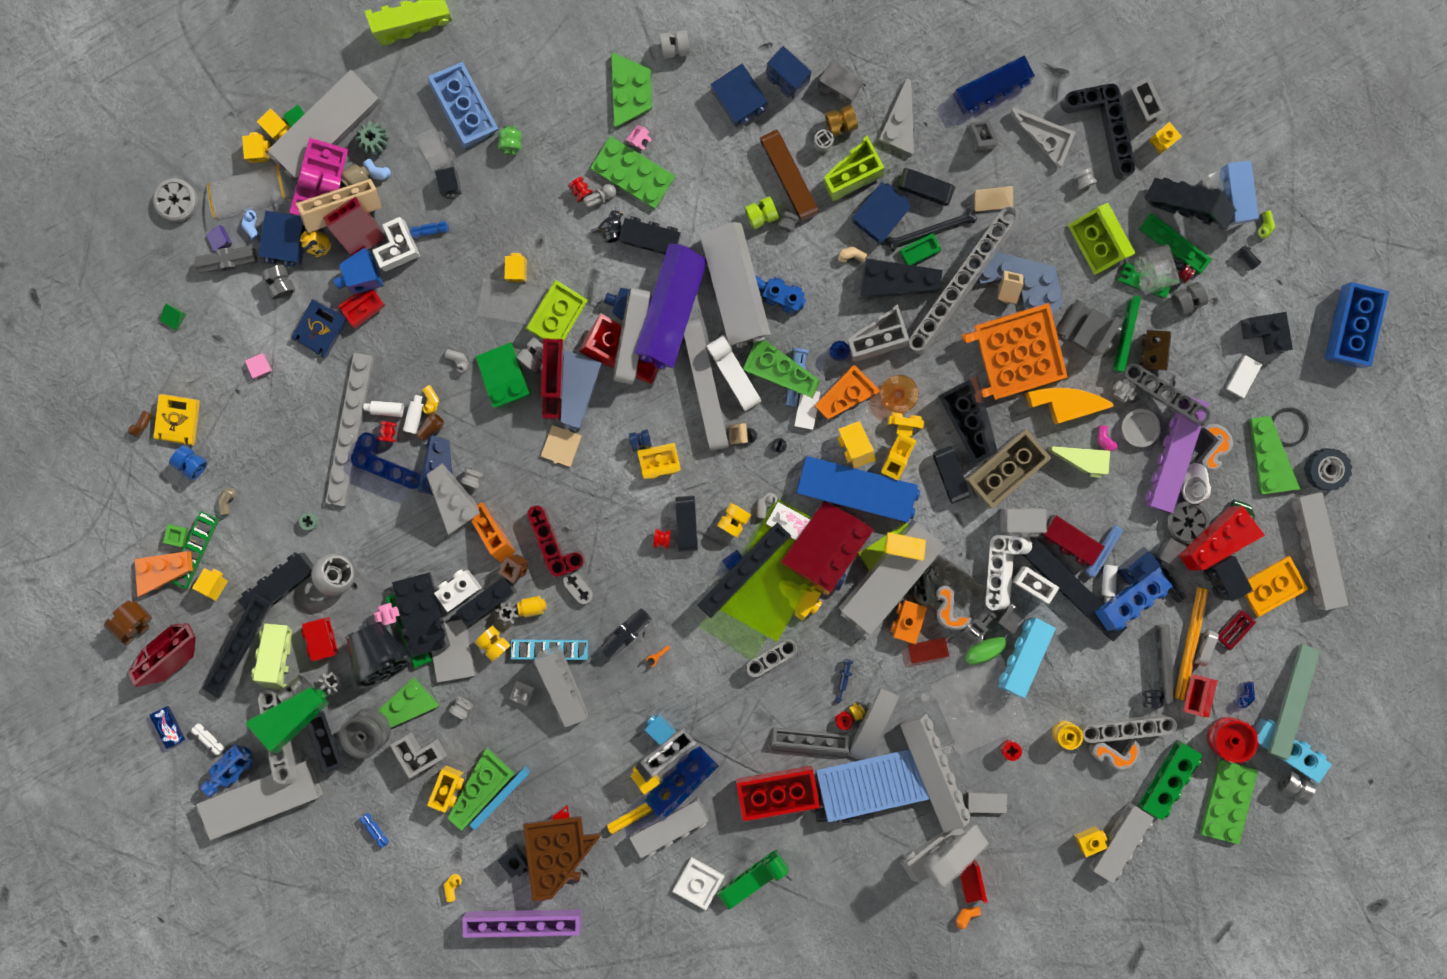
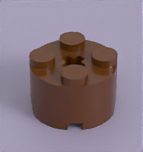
M129 600L112 613L114 617L111 620L107 618L104 628L120 643L127 646L135 639L134 637L138 633L143 634L149 629L148 623L152 620V617L135 600L132 602Z

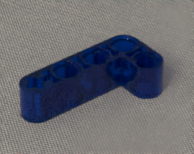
M365 432L358 437L351 455V463L355 467L407 488L418 489L421 473L375 455L380 443L377 440V435ZM368 436L373 440L370 446L365 444V439ZM361 454L365 456L363 464L358 462V457ZM378 461L383 463L381 471H377L375 467ZM396 468L401 471V476L398 479L393 476V471ZM407 476L416 478L418 483L414 484L413 481L406 479Z

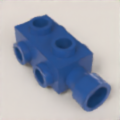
M755 275L759 291L763 293L762 298L765 299V303L771 306H775V304L783 306L782 310L790 314L793 311L797 312L798 309H803L807 299L804 298L805 293L802 292V288L796 285L791 287L785 285V281L774 277V279L770 278L766 282L761 280V277ZM773 287L778 288L779 292L777 294L772 293ZM795 295L796 301H790L789 296Z
M235 744L208 770L211 779L206 780L201 785V790L207 796L212 797L221 785L227 787L230 783H236L239 775L244 770H249L254 760L251 750L245 746L241 747Z

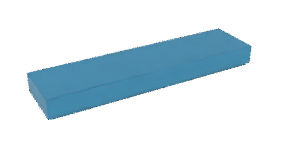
M525 766L469 826L476 830L528 776L530 770Z

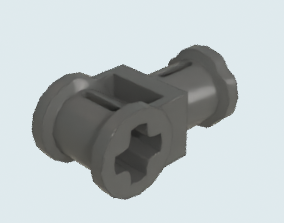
M983 606V611L978 617H973L970 624L959 632L961 636L967 637L973 646H976L983 639L988 631L987 625L992 619L997 618L985 606Z

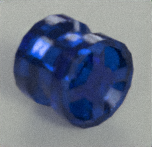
M844 341L834 342L829 350L831 358L835 361L844 360L849 354L848 344Z

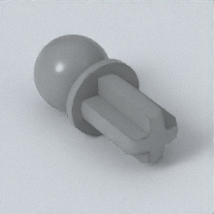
M611 184L604 185L601 191L596 189L595 193L583 199L585 206L591 208L598 203H605V199L610 200L615 197L616 189Z

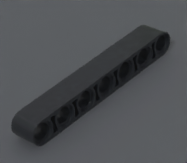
M1031 536L1029 539L1032 542V549L1028 554L1022 555L1047 580L1058 586V590L1101 632L1114 642L1127 629V626L1119 631H1107L1095 613L1104 604L1038 540Z

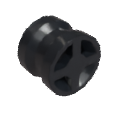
M1161 690L1142 691V695L1145 697L1143 707H1163Z

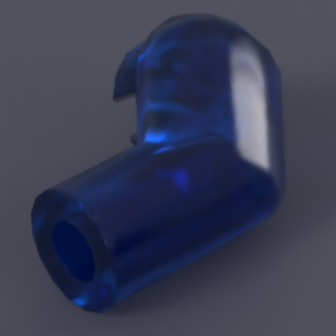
M1253 681L1244 682L1245 692L1237 699L1238 707L1247 708L1255 700Z

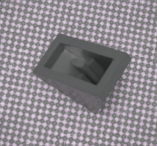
M989 120L970 123L974 153L993 150L998 144V139Z

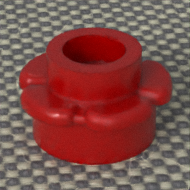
M842 711L835 717L836 726L841 730L850 729L854 722L853 716L847 711Z

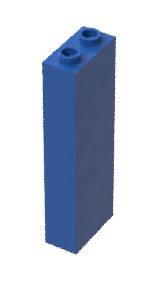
M806 456L796 493L909 522L910 519L913 520L915 508H913L914 501L919 499L920 490H918L919 485Z

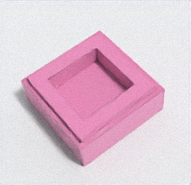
M263 353L245 361L253 379L272 372Z

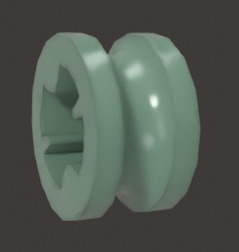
M305 513L299 519V524L304 530H313L319 523L318 517L313 513ZM308 516H310V520L313 521V524L309 525V527L305 522V519H309Z

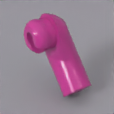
M1098 426L1097 443L1105 451H1115L1117 443L1107 436L1108 426Z

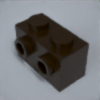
M1147 330L1146 334H1143L1142 346H1145V352L1140 355V365H1143L1144 369L1168 371L1171 331ZM1155 338L1160 339V341L1157 344L1153 343V340ZM1153 357L1158 358L1156 363L1151 362Z

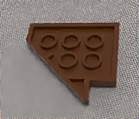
M582 816L523 824L533 902L553 899L600 838V833L584 835Z

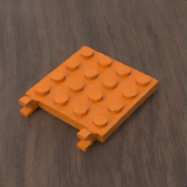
M1049 303L974 325V332L961 334L962 341L965 343L978 340L989 382L988 387L981 388L983 397L992 395V398L996 400L1068 377Z

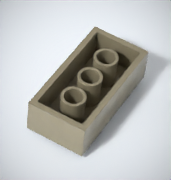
M1023 429L965 478V482L988 509H993L1047 463L1051 457L1028 430Z

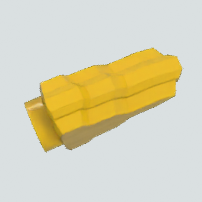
M781 580L778 585L783 596L789 599V605L795 610V616L801 621L809 613L814 615L822 604V601L819 600L822 592L814 586H809L805 583L797 585L792 581Z

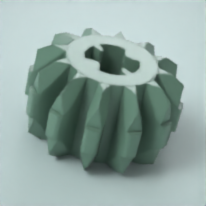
M368 121V127L361 124L363 130H356V133L360 135L355 138L359 143L358 147L361 150L364 149L366 154L372 152L373 155H376L377 150L383 152L382 146H388L385 140L389 139V135L385 134L387 131L385 127H381L378 122L373 125L371 121ZM374 135V136H375V138H373L374 140H373V141H370L369 138L372 139L371 136Z

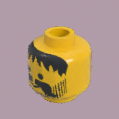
M319 230L309 233L305 231L301 235L300 242H302V249L315 257L328 253L331 247L328 235Z

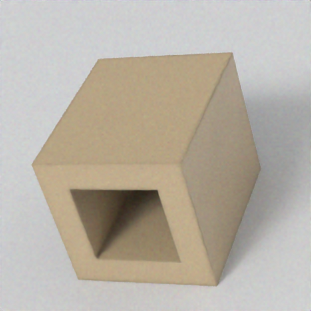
M1004 270L998 288V300L1004 303L1017 304L1023 287L1022 274Z

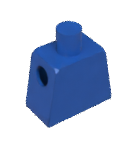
M366 248L340 264L343 275L334 279L338 289L347 286L354 294L384 286L374 257Z

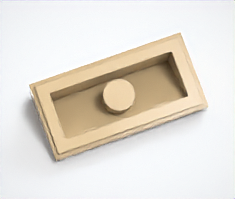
M1013 186L975 190L973 192L975 212L998 210L1007 206L1013 207Z

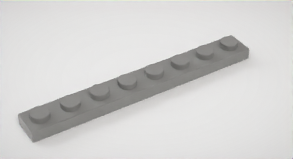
M359 353L353 354L325 503L339 506H346L374 356Z

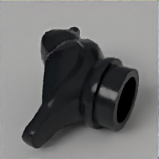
M617 210L611 211L608 218L599 227L591 229V232L602 233L606 243L618 241L621 234L619 231L621 227L620 219L623 213Z

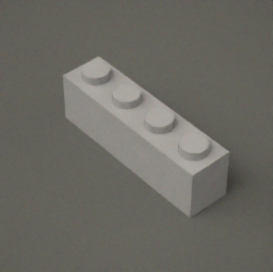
M696 797L631 833L630 840L640 858L644 856L648 858L654 855L660 847L667 848L672 845L673 840L678 837L680 839L685 838L690 834L689 831L694 828L699 830L706 826L709 816L699 798Z
M1129 802L1107 836L1108 841L1105 842L1107 849L1097 852L1089 867L1111 883L1118 880L1122 875V869L1125 864L1131 861L1133 851L1141 845L1143 835L1151 829L1154 817Z

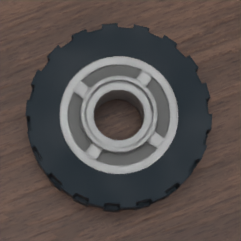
M1322 448L1308 456L1309 458L1306 460L1304 467L1305 477H1307L1308 483L1312 484L1314 488L1326 491L1338 490L1349 482V478L1352 475V465L1350 459L1341 450ZM1329 465L1330 472L1327 474L1326 467Z

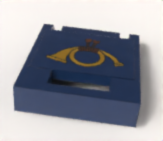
M312 299L291 339L294 341L298 340L299 344L318 355L323 349L321 357L327 358L348 319L316 299ZM324 310L335 318L331 323L317 314Z

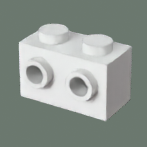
M461 569L453 575L454 579L449 583L444 581L437 586L438 591L434 594L447 612L453 610L482 589L469 570L463 572Z

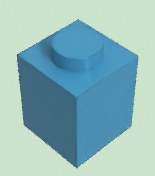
M660 714L656 717L652 715L645 722L647 724L645 731L660 746L675 733V728Z

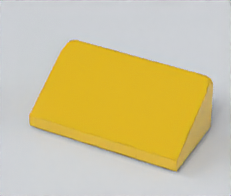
M888 532L884 552L924 560L926 540Z

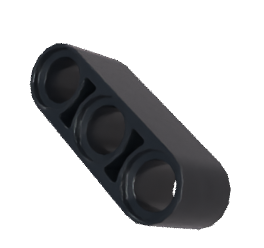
M908 168L903 169L897 188L904 192L943 206H949L956 188L948 182Z
M952 446L933 452V458L950 503L954 504L970 498L968 487Z
M695 496L675 497L679 552L698 551Z

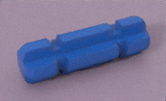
M441 221L438 224L430 223L421 225V227L414 226L410 228L412 237L417 238L421 237V235L428 236L438 234L439 232H448L449 227L446 221Z
M364 814L360 817L359 821L362 825L366 826L365 829L373 840L376 839V844L379 848H383L389 843V840L386 836L382 835L383 832L376 822L371 820L370 814Z

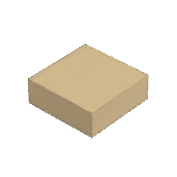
M746 423L729 425L730 444L748 443Z

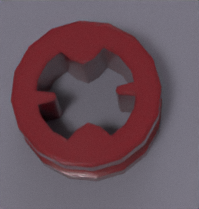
M1188 264L1176 277L1178 280L1182 279L1183 284L1195 272L1194 269L1189 268Z

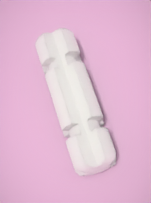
M198 723L191 729V732L195 736H199L198 739L208 749L211 748V751L216 756L225 749L221 743H217V740L207 730L204 731V727Z

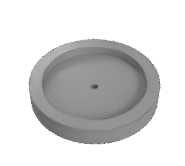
M1132 410L1124 416L1121 422L1122 437L1128 444L1134 447L1149 446L1156 441L1160 434V422L1157 416L1149 410Z

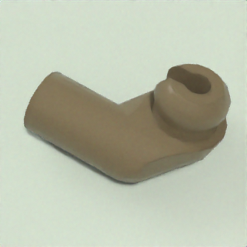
M225 488L222 490L218 498L220 515L230 514L228 502L230 498L236 497L235 489Z

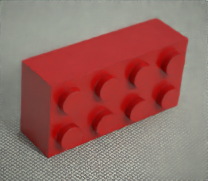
M812 765L736 779L743 821L820 808Z

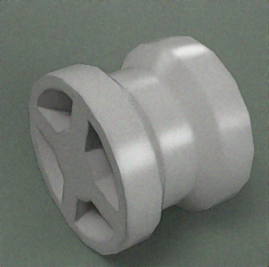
M1091 168L1073 176L1074 180L1078 182L1079 191L1097 183L1096 179L1092 176L1093 171Z
M465 468V476L461 478L460 482L474 488H479V480L484 474Z
M457 696L455 705L451 706L449 711L456 717L465 720L467 712L472 710L473 704Z

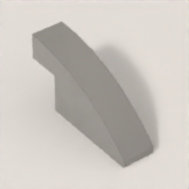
M879 687L873 703L869 702L863 720L849 749L848 756L858 760L868 759L899 698L897 694Z

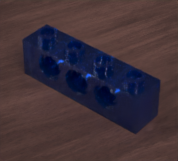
M700 746L694 748L684 762L678 763L674 771L670 775L665 776L661 780V784L656 789L651 790L644 800L663 821L719 767ZM698 765V769L695 772H691L692 766ZM684 778V783L681 786H677L678 780ZM666 792H670L669 798L663 800V795Z

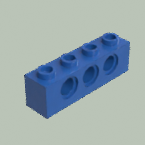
M1159 567L1142 582L1130 584L1097 609L1095 613L1107 631H1119L1126 626L1128 620H1134L1139 617L1141 610L1152 607L1154 600L1168 594L1167 590L1173 586Z

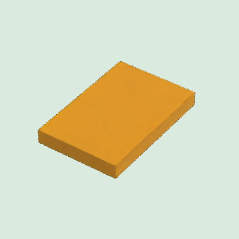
M1286 556L1247 578L1253 591L1245 595V598L1255 616L1260 617L1307 591L1308 587L1291 557Z

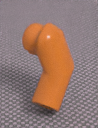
M980 907L962 909L956 918L957 927L965 929L971 917L981 916Z

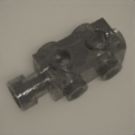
M938 555L932 562L934 575L941 581L946 579L950 582L949 586L955 591L959 592L961 590L966 593L969 590L977 599L986 591L987 586L975 581L969 574L944 556Z

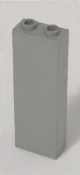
M350 70L268 149L272 154L270 158L278 166L282 164L286 168L284 172L292 180L294 178L298 180L309 137L337 145L381 103V100Z
M732 222L700 234L729 346L736 345L737 348L748 346L749 341L754 343L764 341V337L771 335L742 224Z
M914 520L908 524L900 535L926 540L924 560L884 553L839 606V609L842 611L840 615L849 622L852 619L857 623L855 627L863 634L868 632L871 635L945 548V545Z
M310 759L295 764L297 778L291 784L276 783L271 773L197 803L196 811L198 816L202 818L205 834L212 840L319 798L323 795ZM286 770L282 774L283 780L287 778Z

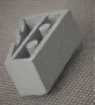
M898 304L848 339L847 346L853 363L908 346L909 337Z
M443 463L427 474L448 535L480 513L473 498Z

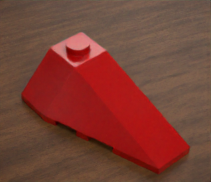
M600 314L585 336L578 352L614 369L622 327L612 319ZM639 356L635 378L652 384L658 368L654 367V363L642 361L641 356Z

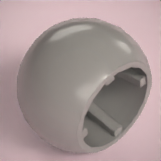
M327 554L316 561L312 568L311 578L314 586L321 593L335 596L346 592L351 587L355 578V572L352 563L346 557L339 554ZM327 573L333 576V581L328 579Z

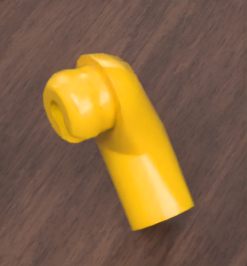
M429 385L422 390L427 397L426 405L423 406L425 414L435 413L439 403L438 396Z
M458 874L451 875L444 883L446 902L456 900L454 890L462 882Z

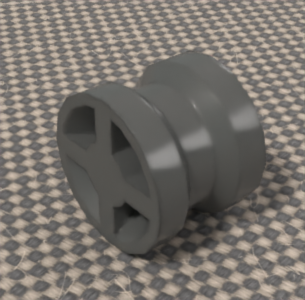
M782 211L781 220L776 226L786 232L794 233V226L799 221V217L790 212Z

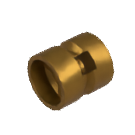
M852 105L840 108L839 112L833 110L825 113L827 128L833 137L841 135L844 130L851 132L858 129V122Z

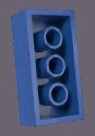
M1353 282L1341 286L1324 360L1361 369L1372 366L1389 291Z

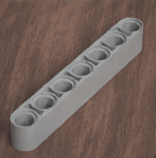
M691 320L687 323L684 337L710 451L728 448V440L701 320Z

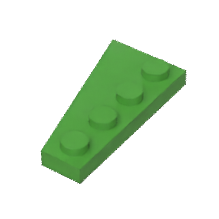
M766 340L754 343L743 368L745 372L812 399L820 383L819 379Z
M1271 416L1249 419L1259 494L1300 489Z

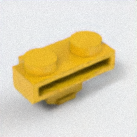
M892 412L891 416H888L887 425H897L896 434L900 432L909 437L912 436L913 428L923 429L924 421L921 420V416L910 415V418H904L903 414Z

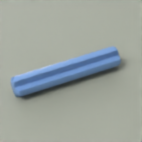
M1113 526L1102 543L1105 546L1093 566H1088L1086 570L1087 575L1096 577L1123 532L1120 527Z

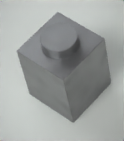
M1165 538L1154 558L1159 560V564L1167 569L1170 567L1177 568L1181 561L1178 555L1187 547L1172 538Z

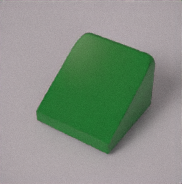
M165 303L160 321L178 330L187 314Z

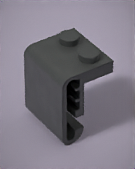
M1076 300L1057 334L1092 356L1096 357L1107 353L1112 346V338L1114 336L1117 337L1122 330L1120 325L1123 320L1117 316L1111 319L1094 308L1090 310L1085 307L1086 303Z

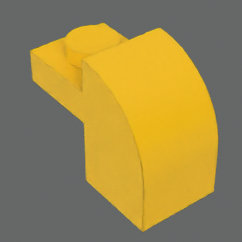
M899 432L885 458L881 473L899 480L917 440Z

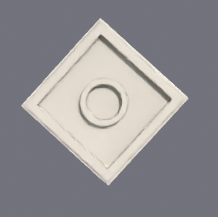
M691 857L672 892L707 910L725 875Z

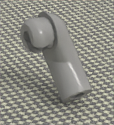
M450 349L446 350L445 358L455 361L458 372L464 373L469 369L468 360L463 353Z
M767 493L758 500L756 517L766 518V508L777 502L775 494Z

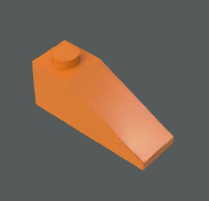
M481 502L477 505L480 513L473 517L471 522L490 554L501 563L505 560V557L511 556L516 551L487 507Z

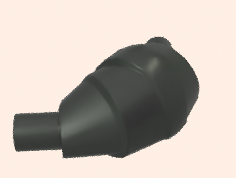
M929 565L914 583L913 595L919 605L937 610L940 608V603L936 601L935 587L929 575L933 566Z

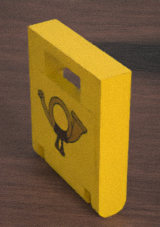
M159 394L154 439L187 444L188 438V445L193 446L196 439L200 400ZM173 401L187 403L186 410L171 408Z

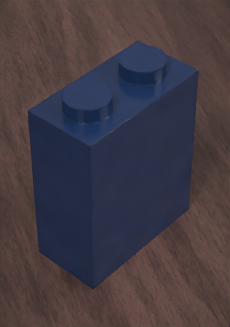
M743 63L710 84V90L735 128L739 125L741 127L746 125L752 116H759L766 111L768 101Z
M883 182L879 184L851 220L852 223L880 245L911 208L910 201L906 197L897 195L894 192L895 189L890 184H884Z
M265 211L258 256L263 258L265 263L276 264V261L283 262V265L288 267H295V264L302 265L304 250L302 249L300 238L303 232H307L301 216Z

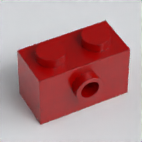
M1192 674L1186 691L1183 712L1209 718L1218 680Z

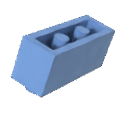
M1251 161L1226 164L1221 168L1220 179L1224 185V195L1237 210L1229 225L1250 223L1259 219Z

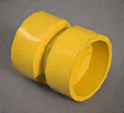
M730 503L725 511L727 515L721 517L717 526L738 538L743 530L742 525L748 522L751 514ZM732 518L737 520L734 525L731 524Z
M491 626L474 641L481 650L486 651L485 655L491 662L511 646L504 637H499L500 633L494 626Z
M1062 720L1057 722L1052 729L1053 739L1066 749H1076L1083 741V733L1080 728L1069 721Z

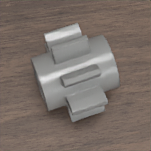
M1124 379L1122 382L1119 380L1112 388L1115 390L1113 396L1124 403L1127 400L1133 401L1138 394L1134 391L1137 386L1127 379Z
M512 601L507 606L502 602V609H496V612L499 613L497 620L502 619L504 621L503 625H506L509 620L514 624L515 620L513 618L520 617L516 613L518 608L512 606ZM506 610H507V611H508V610H511V611H512V613L510 614V617H509V616H506V617L504 616V613L506 612Z
M332 672L327 676L323 673L316 682V685L327 696L330 694L335 696L342 686L339 683L340 677H337Z

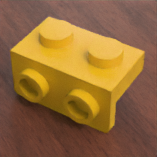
M675 443L637 451L643 479H655L660 475H673L681 471Z

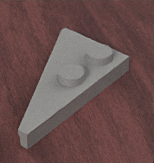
M907 78L879 141L912 156L914 152L911 80Z
M1013 107L1010 113L1055 165L1061 168L1076 132Z

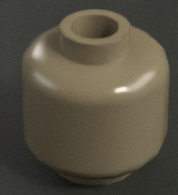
M352 164L342 172L340 183L343 187H347L368 180L370 174L364 166L359 167L356 164Z

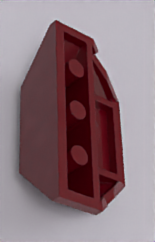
M189 623L170 625L140 651L133 667L128 671L133 686L140 687L163 682L194 657L196 636Z

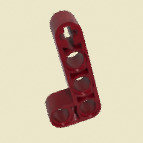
M540 505L530 507L527 513L528 519L550 574L557 577L581 568L585 564V556L581 552L563 555L546 509ZM535 509L541 511L542 514L539 515L541 521L545 520L546 523L536 526L539 519L538 517H533ZM543 526L549 530V534L546 537H542L539 532ZM549 544L554 545L556 548V552L553 555L547 553L546 548ZM574 555H578L581 559V563L578 566L573 565L571 562V558ZM556 562L561 563L563 566V570L560 573L554 571L553 566Z

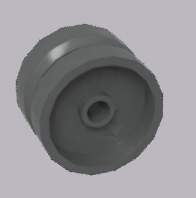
M366 708L360 710L341 726L339 733L340 742L350 755L356 758L370 757L389 740L391 735L390 724L387 718L375 709Z

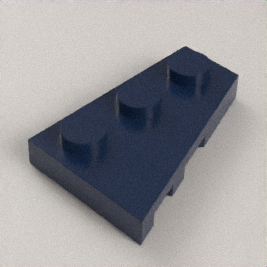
M433 435L428 436L417 492L434 496L427 474L442 463L453 475L449 440Z

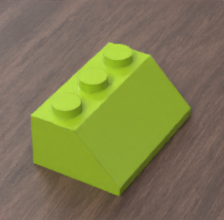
M1109 203L1095 208L1068 224L1094 275L1135 254Z

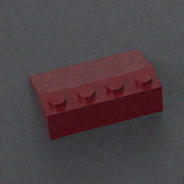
M824 501L780 563L828 596L874 530L854 516Z

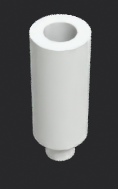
M415 395L414 401H410L403 431L417 433L424 404H421L422 396Z
M371 401V404L364 403V411H370L371 415L402 417L404 405L403 403Z
M1103 565L1101 595L1104 596V603H1107L1112 597L1116 596L1118 566Z

